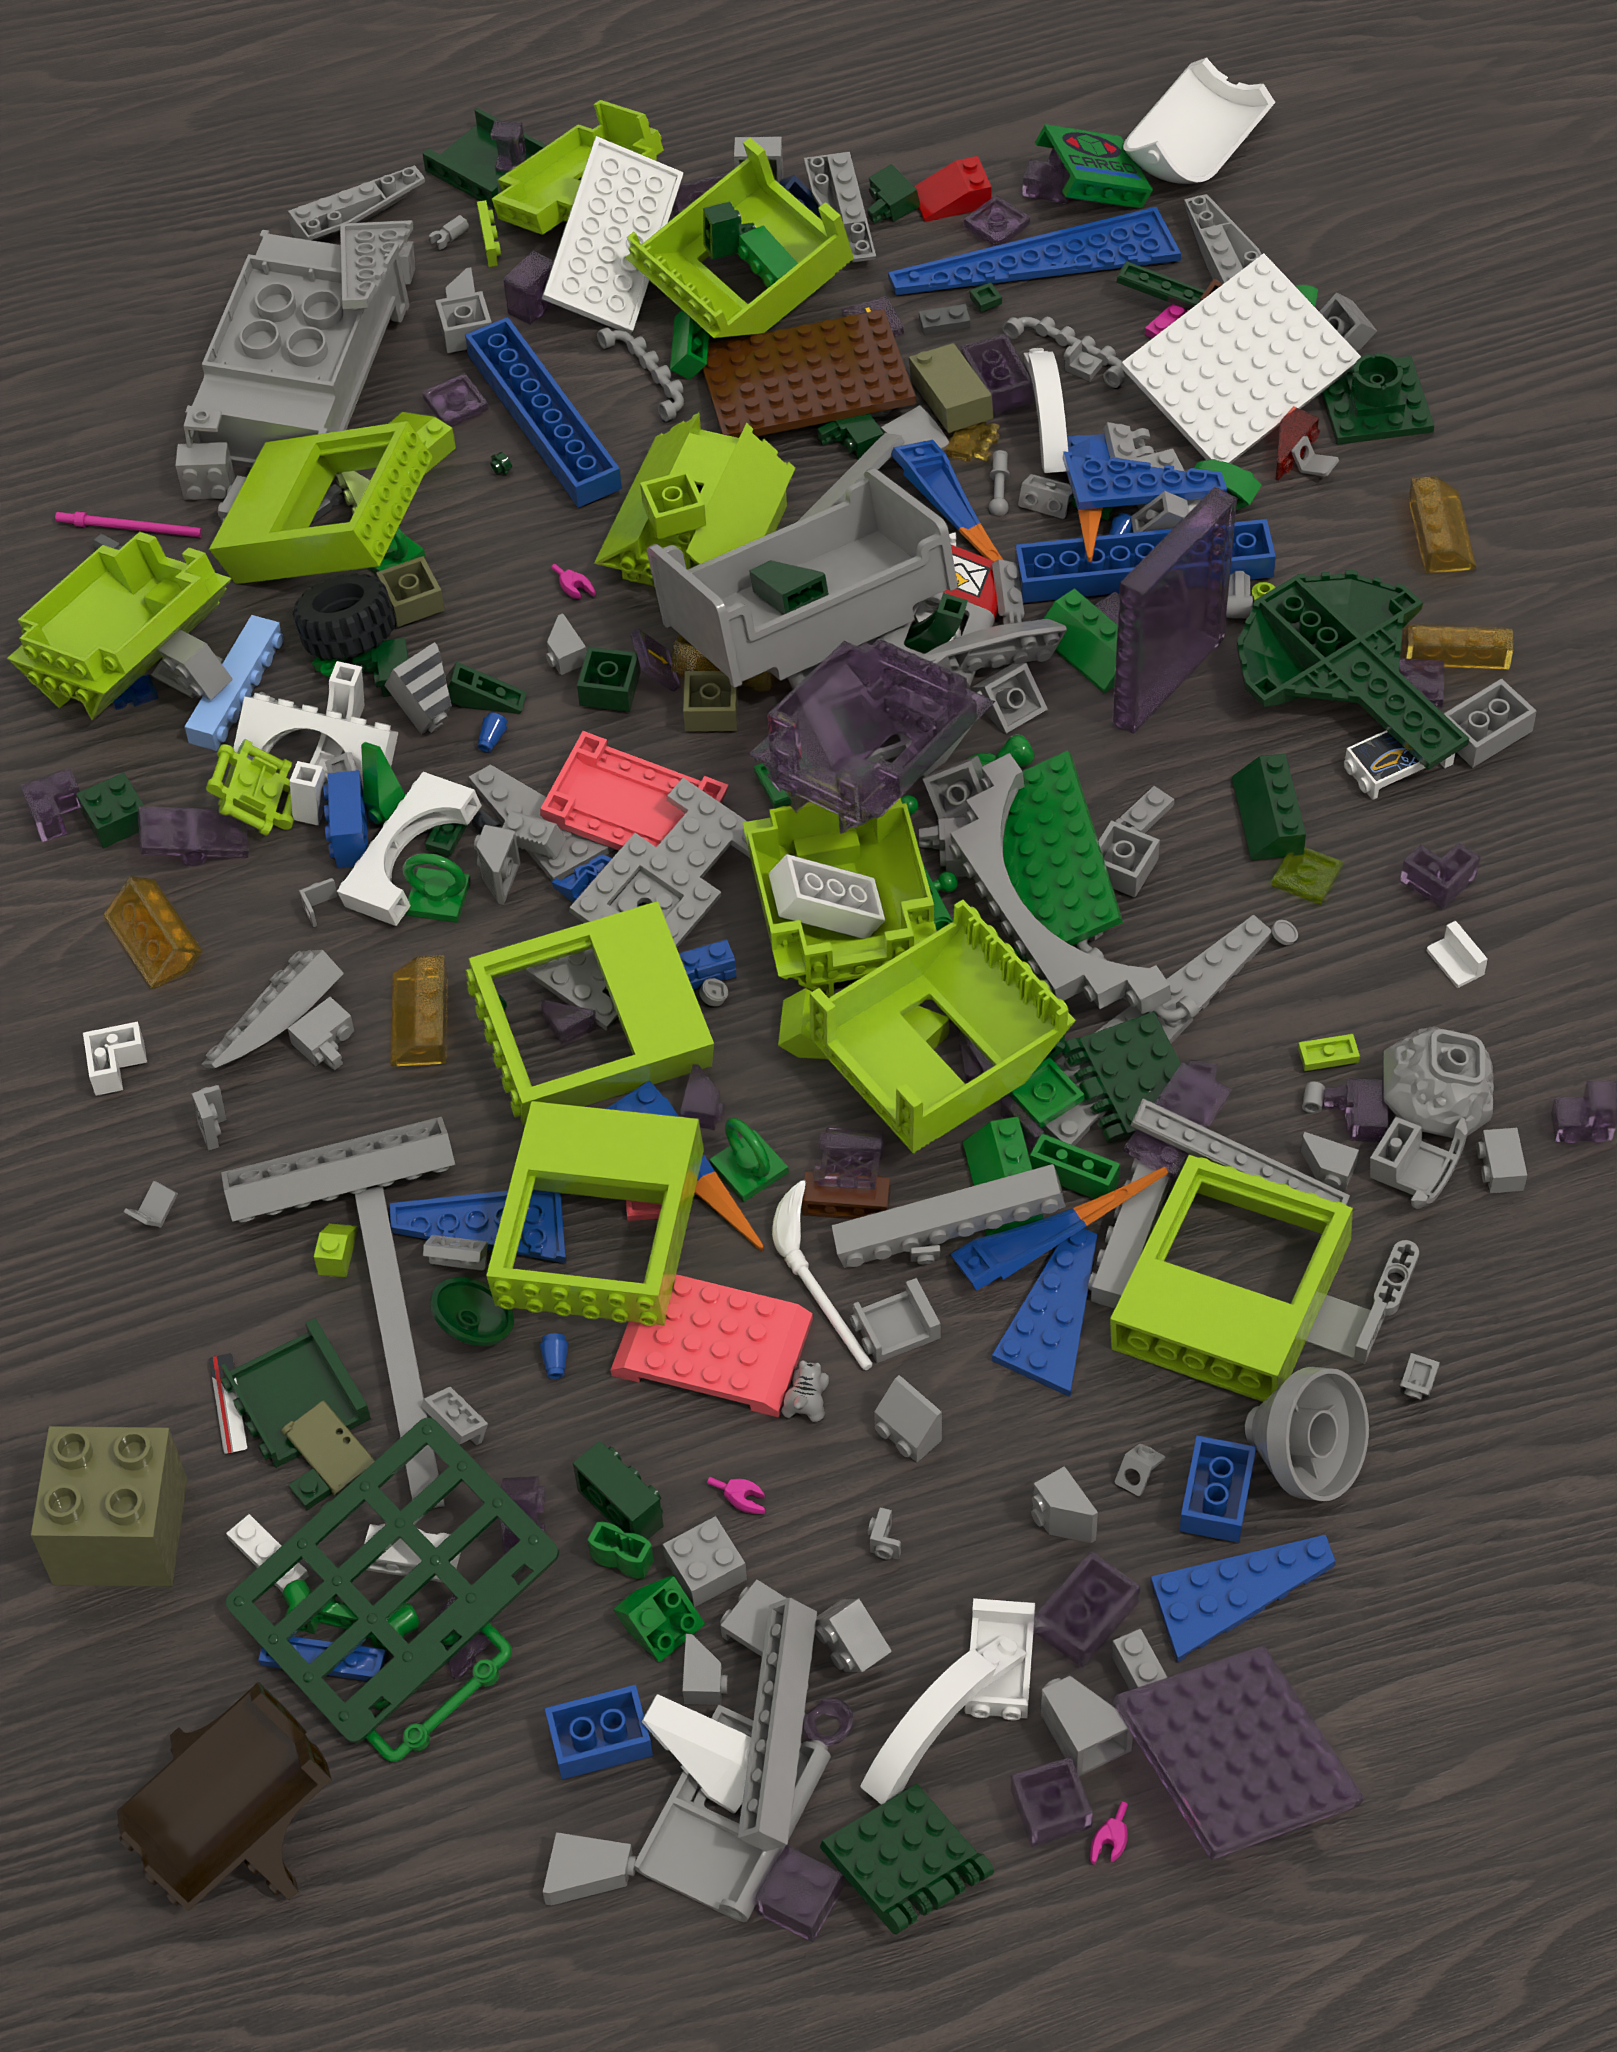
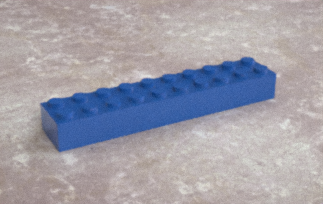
M508 317L465 334L469 358L578 508L622 489L620 468Z
M1267 519L1097 536L1093 558L1090 563L1087 560L1083 538L1015 545V563H1018L1023 603L1056 600L1074 588L1085 597L1228 582V575L1233 574L1235 571H1244L1247 575H1250V580L1274 577L1276 560Z

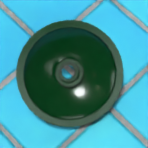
M466 1277L450 1278L439 1283L431 1295L430 1309L435 1321L448 1335L460 1342L474 1346L495 1345L505 1340L513 1328V1310L495 1306L490 1287L484 1282Z

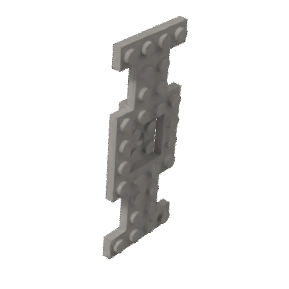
M682 778L667 795V801L685 813L680 821L657 847L637 833H634L570 906L569 912L582 922L587 923L636 908L642 902L653 903L658 901L677 948L721 897V891L702 879L730 845L750 858L742 822L748 821L685 778ZM593 949L521 970L606 1031L618 1018L612 999L604 993L608 988Z

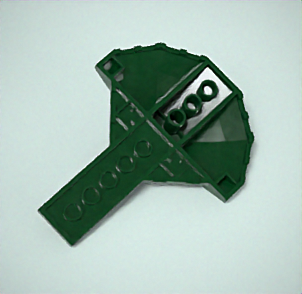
M1345 570V574L1330 575L1329 571L1321 572L1319 576H1306L1305 573L1295 575L1254 601L1250 615L1245 621L1243 631L1237 639V651L1245 690L1263 707L1283 704L1299 697L1358 703L1427 770L1468 745L1470 738L1399 672L1402 629L1423 607V602L1405 585L1399 583L1396 586L1381 582L1382 578L1375 576L1373 579L1358 575V571Z

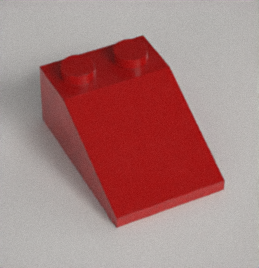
M978 156L956 160L914 186L917 189L920 202L918 209L924 222L991 208L992 186Z

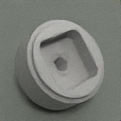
M710 978L703 983L699 994L706 1004L720 1006L728 996V988L722 981Z

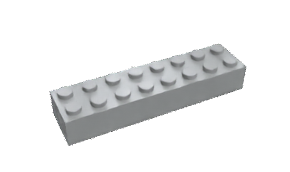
M442 1117L228 1170L221 1172L232 1222L237 1220L239 1222H247L253 1220L256 1215L264 1213L275 1215L282 1212L284 1208L292 1206L295 1208L306 1207L311 1204V1201L319 1199L329 1201L336 1199L339 1194L347 1192L352 1194L361 1193L367 1189L366 1187L374 1185L380 1187L388 1186L397 1179H416L422 1173L429 1171L443 1172L448 1170L449 1166L455 1165L444 1121Z

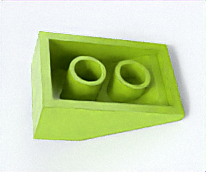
M402 412L388 423L404 421L410 423L433 457L425 474L456 449L453 428L436 417Z

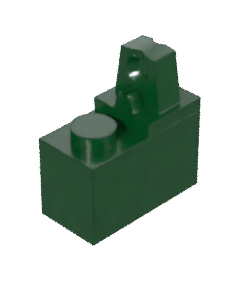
M892 164L869 177L871 187L869 188V193L876 202L867 209L869 219L874 224L888 217L895 222L920 207L917 189Z
M730 201L703 208V245L712 260L738 253L739 235L756 229L753 222L741 224V215L738 210L734 209Z
M870 413L830 421L818 428L817 431L818 439L822 445L839 441L842 446H846L849 453L853 452L858 460L884 435Z
M405 638L385 640L379 646L372 647L370 651L362 652L358 656L352 657L353 665L361 666L362 672H374L376 688L381 687L383 697L392 696L385 687V683L392 670L409 659Z

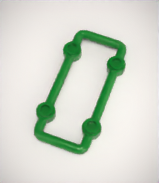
M491 1623L482 1629L481 1632L500 1652L491 1660L483 1659L477 1662L473 1668V1677L423 1724H411L408 1726L403 1734L404 1741L396 1749L393 1750L376 1730L366 1738L384 1759L389 1762H398L411 1751L424 1750L429 1745L430 1733L478 1688L481 1686H492L498 1681L499 1669L510 1659L512 1648L509 1642ZM455 1631L442 1644L452 1645L460 1636ZM383 1698L372 1709H383L389 1703Z

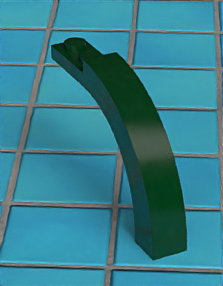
M943 593L937 609L923 621L910 626L904 645L907 648L926 654L936 647L949 642L960 626L968 600Z

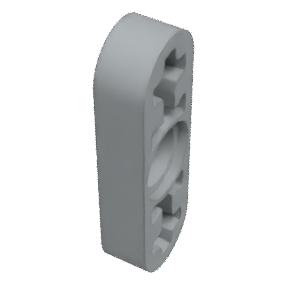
M1402 1240L1394 1245L1374 1293L1373 1304L1375 1300L1384 1301L1387 1291L1392 1292L1391 1301L1386 1306L1385 1316L1393 1315L1398 1311L1416 1267L1419 1249L1412 1241ZM1404 1251L1410 1253L1404 1265L1400 1264L1401 1255ZM1399 1273L1403 1276L1404 1280L1400 1283H1393L1388 1279V1275Z

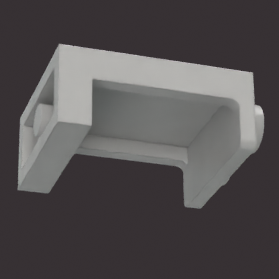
M917 1278L907 1281L906 1291L863 1308H861L859 1302L853 1303V1315H850L852 1326L856 1332H861L863 1347L867 1355H873L876 1363L941 1338V1324Z
M756 1580L751 1587L747 1586L741 1592L738 1604L734 1609H729L723 1615L720 1621L722 1638L728 1641L732 1637L762 1657L769 1605L787 1598L759 1580Z

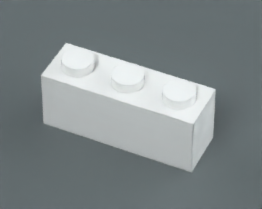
M370 1524L365 1543L386 1524ZM419 1529L435 1547H438L450 1536L447 1533L429 1534ZM400 1538L366 1570L406 1576L422 1560ZM461 1552L450 1562L456 1569ZM436 1575L430 1580L442 1582Z

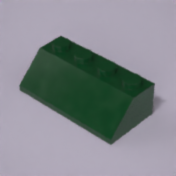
M1286 753L1259 756L1234 774L1231 779L1250 859L1260 860L1304 855L1306 832Z

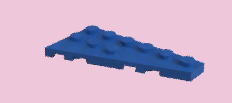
M1063 451V462L1078 510L1148 504L1164 491L1186 500L1226 497L1227 487L1221 472L1194 468L1188 471L1174 470V466L1171 465L1157 468L1151 467V463L1118 458L1104 461L1095 459V455L1086 454V457L1082 458L1072 456V452Z
M508 1191L390 1203L392 1233L429 1239L431 1235L486 1241L488 1242L487 1250L493 1251ZM532 1191L516 1255L566 1263L561 1193Z
M1083 1228L1058 1244L992 1354L993 1362L1071 1397L1089 1290L1088 1283L1097 1243L1096 1233Z
M1326 1535L1151 1576L1150 1583L1177 1663L1185 1659L1186 1655L1195 1649H1201L1208 1645L1210 1640L1221 1633L1229 1632L1260 1613L1270 1603L1286 1597L1291 1590L1301 1584H1307L1335 1566V1558Z

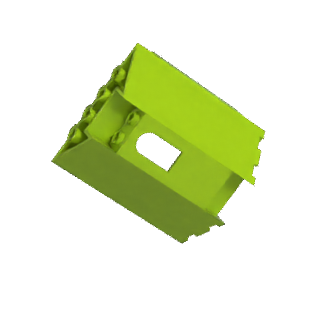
M698 412L689 421H682L673 426L669 432L661 433L655 437L594 564L622 570L623 579L655 587L647 554V548L652 545L658 544L662 549L670 545L678 547L683 553L686 569L688 570L776 531L787 507L786 488L795 471V467L790 462H783L777 456L778 451L765 439L759 440L752 433L753 428L748 423H746L740 438L701 430L700 413ZM689 469L695 484L703 486L700 495L705 504L706 526L657 539L642 504L640 483Z
M142 532L136 534L119 550L102 545L18 619L22 627L23 635L19 638L22 645L7 659L58 708H61L71 698H74L83 703L91 720H94L163 657L158 650L179 630L189 633L218 607L219 600L227 589L226 585L230 583L232 578L215 573L206 553L192 548H188L182 553L186 563L166 557L157 538Z
M876 791L862 792L856 795L833 797L827 800L806 802L787 807L782 806L770 809V818L742 822L779 977L786 980L790 977L798 980L799 985L811 990L820 988L826 991L827 996L831 997L834 995V983L862 978L937 932L934 923V903L907 803L902 804L900 795L877 799ZM788 854L872 877L875 879L885 922L869 938L863 939L802 923L801 920L794 921L779 917L768 873Z

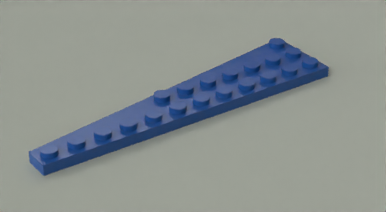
M1157 207L891 271L888 272V280L895 295L983 285L990 282L1027 281L1032 278L1122 268L1126 261L1138 266L1156 263L1168 264L1172 261H1181V252Z

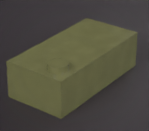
M954 343L923 351L909 357L912 383L948 433L993 419L992 394Z

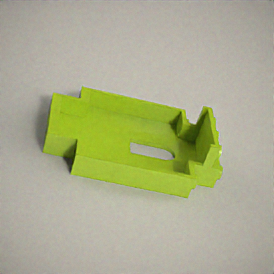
M599 100L594 104V108L600 125L591 129L578 124L498 179L502 192L492 198L498 219L542 235L560 222H567L580 184L578 179L583 175L596 136L657 161V155L664 151L660 133L658 130L649 127V121L645 114Z

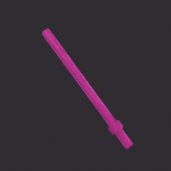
M56 512L55 515L56 522L72 523L76 527L90 525L197 538L202 536V528L90 516L85 512H75V514Z

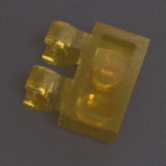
M985 421L956 430L946 449L947 457L969 462L972 457H977L988 461L992 454V451H988L991 443L996 444L1000 438V434H997L1000 426L995 423H989L986 426Z

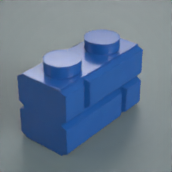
M727 939L679 953L693 990L701 988L703 983L710 978L722 981L736 977L735 958Z

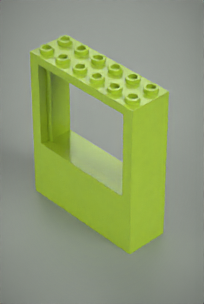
M408 421L265 442L209 550L235 584L378 567L433 457ZM376 468L350 522L309 527L336 473Z
M658 901L469 958V969L465 970L468 979L466 986L470 997H475L477 1004L475 1005V1011L479 1021H484L486 1028L483 1029L485 1039L488 1045L492 1044L493 1060L496 1068H501L503 1074L501 1081L505 1093L510 1092L512 1099L510 1105L515 1118L520 1117L522 1125L526 1124L531 1101L584 1107L632 1092L648 1081H651L654 1085L712 1067L714 1042ZM593 949L633 1055L532 1086L492 979Z
M531 1101L486 1275L494 1305L508 1310L518 1308L527 1309L534 1313L544 1311L553 1312L561 1316L579 1315L588 1319H612L620 1323L631 1321L647 1326H654L655 1324L665 1325L667 1307L671 1299L704 1152L699 1119ZM539 1190L662 1204L644 1284L513 1269L532 1191Z
M1189 1155L1110 1318L1112 1350L1264 1402L1293 1372L1350 1244L1353 1208L1348 1207L1342 1202H1333L1321 1198L1314 1193H1305L1293 1189L1287 1184H1278L1265 1180L1259 1175H1250L1238 1171L1231 1166H1222L1206 1158ZM1196 1193L1322 1234L1291 1304L1164 1262Z

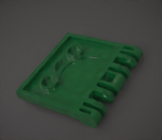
M1154 1011L1087 1036L1075 1037L1065 1041L1064 1050L1061 1052L1065 1058H1068L1066 1061L1070 1067L1085 1062L1089 1064L1088 1067L1078 1070L1074 1077L1077 1082L1083 1081L1079 1084V1088L1085 1094L1084 1098L1087 1104L1095 1103L1090 1107L1092 1113L1099 1114L1110 1109L1114 1113L1103 1117L1097 1122L1101 1130L1105 1129L1102 1134L1107 1143H1113L1142 1132L1130 1126L1142 1099L1182 1117L1200 1111L1203 1106Z
M918 1784L826 1837L820 1844V1849L887 1928L896 1935L918 1921L916 1911L912 1908V1905L921 1915L926 1916L933 1912L932 1909H939L953 1900L955 1895L958 1896L965 1892V1885L962 1879L972 1887L994 1873V1868L986 1856L977 1853Z

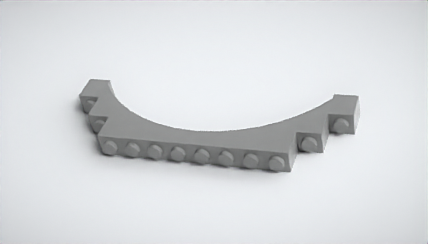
M1010 753L983 766L981 784L985 791L966 800L968 811L965 812L969 824L950 833L952 844L949 847L956 860L961 859L966 876L969 879L973 877L978 894L981 898H987L989 901L988 907L994 917L999 916L1004 933L1007 937H1013L1015 940L1014 946L1021 957L1025 955L1033 973L1048 984L1051 992L1058 999L1060 998L1064 1001L1084 991L1087 999L1090 1002L1094 1001L1099 1009L1126 996L1132 1007L1137 1006L1143 1015L1170 1001V984L1156 965L1151 968L1127 966L1087 954L1050 932L1022 903L1009 879L1004 864L1003 839L1010 807L1018 790L1025 787L1023 772Z

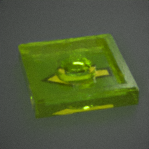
M1305 847L1303 855H1294V852L1287 854L1275 874L1271 886L1321 905L1340 873L1343 861Z

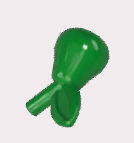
M1015 734L1006 741L996 755L978 753L970 756L968 759L978 755L983 767L1010 753L1018 766L1024 768L1034 761L1035 753L1023 735Z

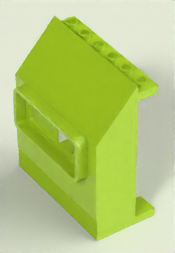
M750 137L743 142L748 158L644 243L640 244L638 236L634 231L627 236L630 254L625 258L713 338L765 333L830 280L836 272H839L840 269L854 259L841 215L825 202L818 208L821 219L818 218L774 179L765 150ZM730 201L734 209L738 210L741 215V224L753 222L756 228L764 225L798 264L752 302L747 304L701 263L710 256L703 245V208Z
M964 900L954 905V919L952 923L828 998L820 988L810 993L811 1041L912 1153H916L917 1150L925 1147L926 1144L940 1138L1023 1085L1076 1021L1068 1013L1069 1010L1066 1003L1062 999H1058L1051 992L1044 980L1037 978L1030 965L1025 961L1022 962L1016 956L1012 946L1004 943L998 937L996 930L991 925H987L981 919L978 911L974 907H970ZM926 1000H933L994 1067L965 1084L902 1015Z

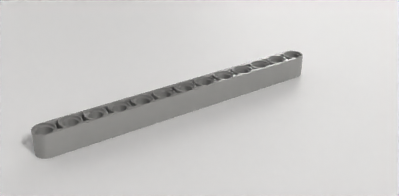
M377 1186L367 1188L361 1193H356L355 1198L400 1437H402L423 1418H428L427 1412L421 1407L424 1399L386 1199L383 1187ZM429 1445L425 1446L406 1464L412 1500L439 1476L435 1452ZM442 1499L434 1508L445 1506L444 1499Z

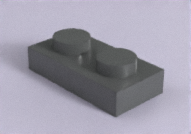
M966 304L919 311V321L924 335L971 327Z

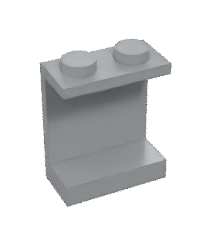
M1326 1295L1306 1342L1365 1364L1385 1318L1387 1303L1375 1300L1372 1309L1369 1310Z

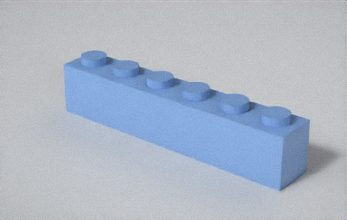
M251 615L222 663L233 680L212 700L203 696L185 725V731L190 744L217 751L221 743L226 741L232 724L236 723L239 718L244 696L251 697V692L255 686L259 685L264 670L271 665L277 648H281L284 636L279 622Z

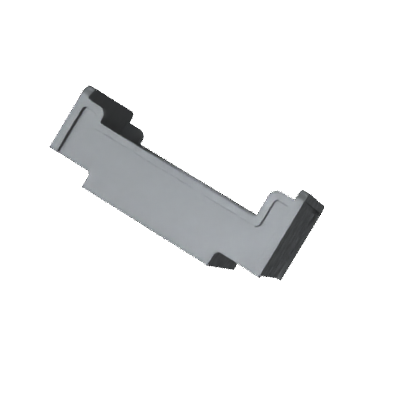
M262 230L260 233L261 243L256 255L248 254L202 362L204 378L193 405H188L185 411L186 416L188 409L221 411L222 417L217 432L196 431L194 443L227 442L232 464L253 467L265 442L346 430L390 318L391 321L402 322L410 306L399 255L368 308H361L359 310L343 309L341 245L273 235L269 233V230Z
M872 468L865 471L863 480L847 488L845 493L846 501L688 570L686 569L682 551L674 545L662 549L658 544L647 548V554L663 625L666 628L671 626L728 676L730 684L735 688L742 685V681L767 670L779 680L794 675L914 621L913 606L916 603L947 589L951 591L958 588L948 527L940 516L880 471ZM772 560L825 573L829 595L783 615L753 592L749 570Z

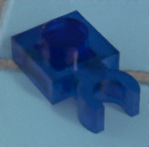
M149 674L136 680L118 697L120 699L113 701L115 709L120 710L125 708L130 702L136 707L159 697Z

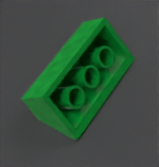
M1075 588L1056 600L1044 617V619H1050L1065 625L1067 629L1055 651L1103 693H1106L1143 667L1144 647Z
M1019 1117L990 1121L963 1141L973 1186L1032 1170ZM1043 1214L1032 1216L1025 1221L1006 1223L996 1229H984L985 1234L989 1236L1043 1219Z

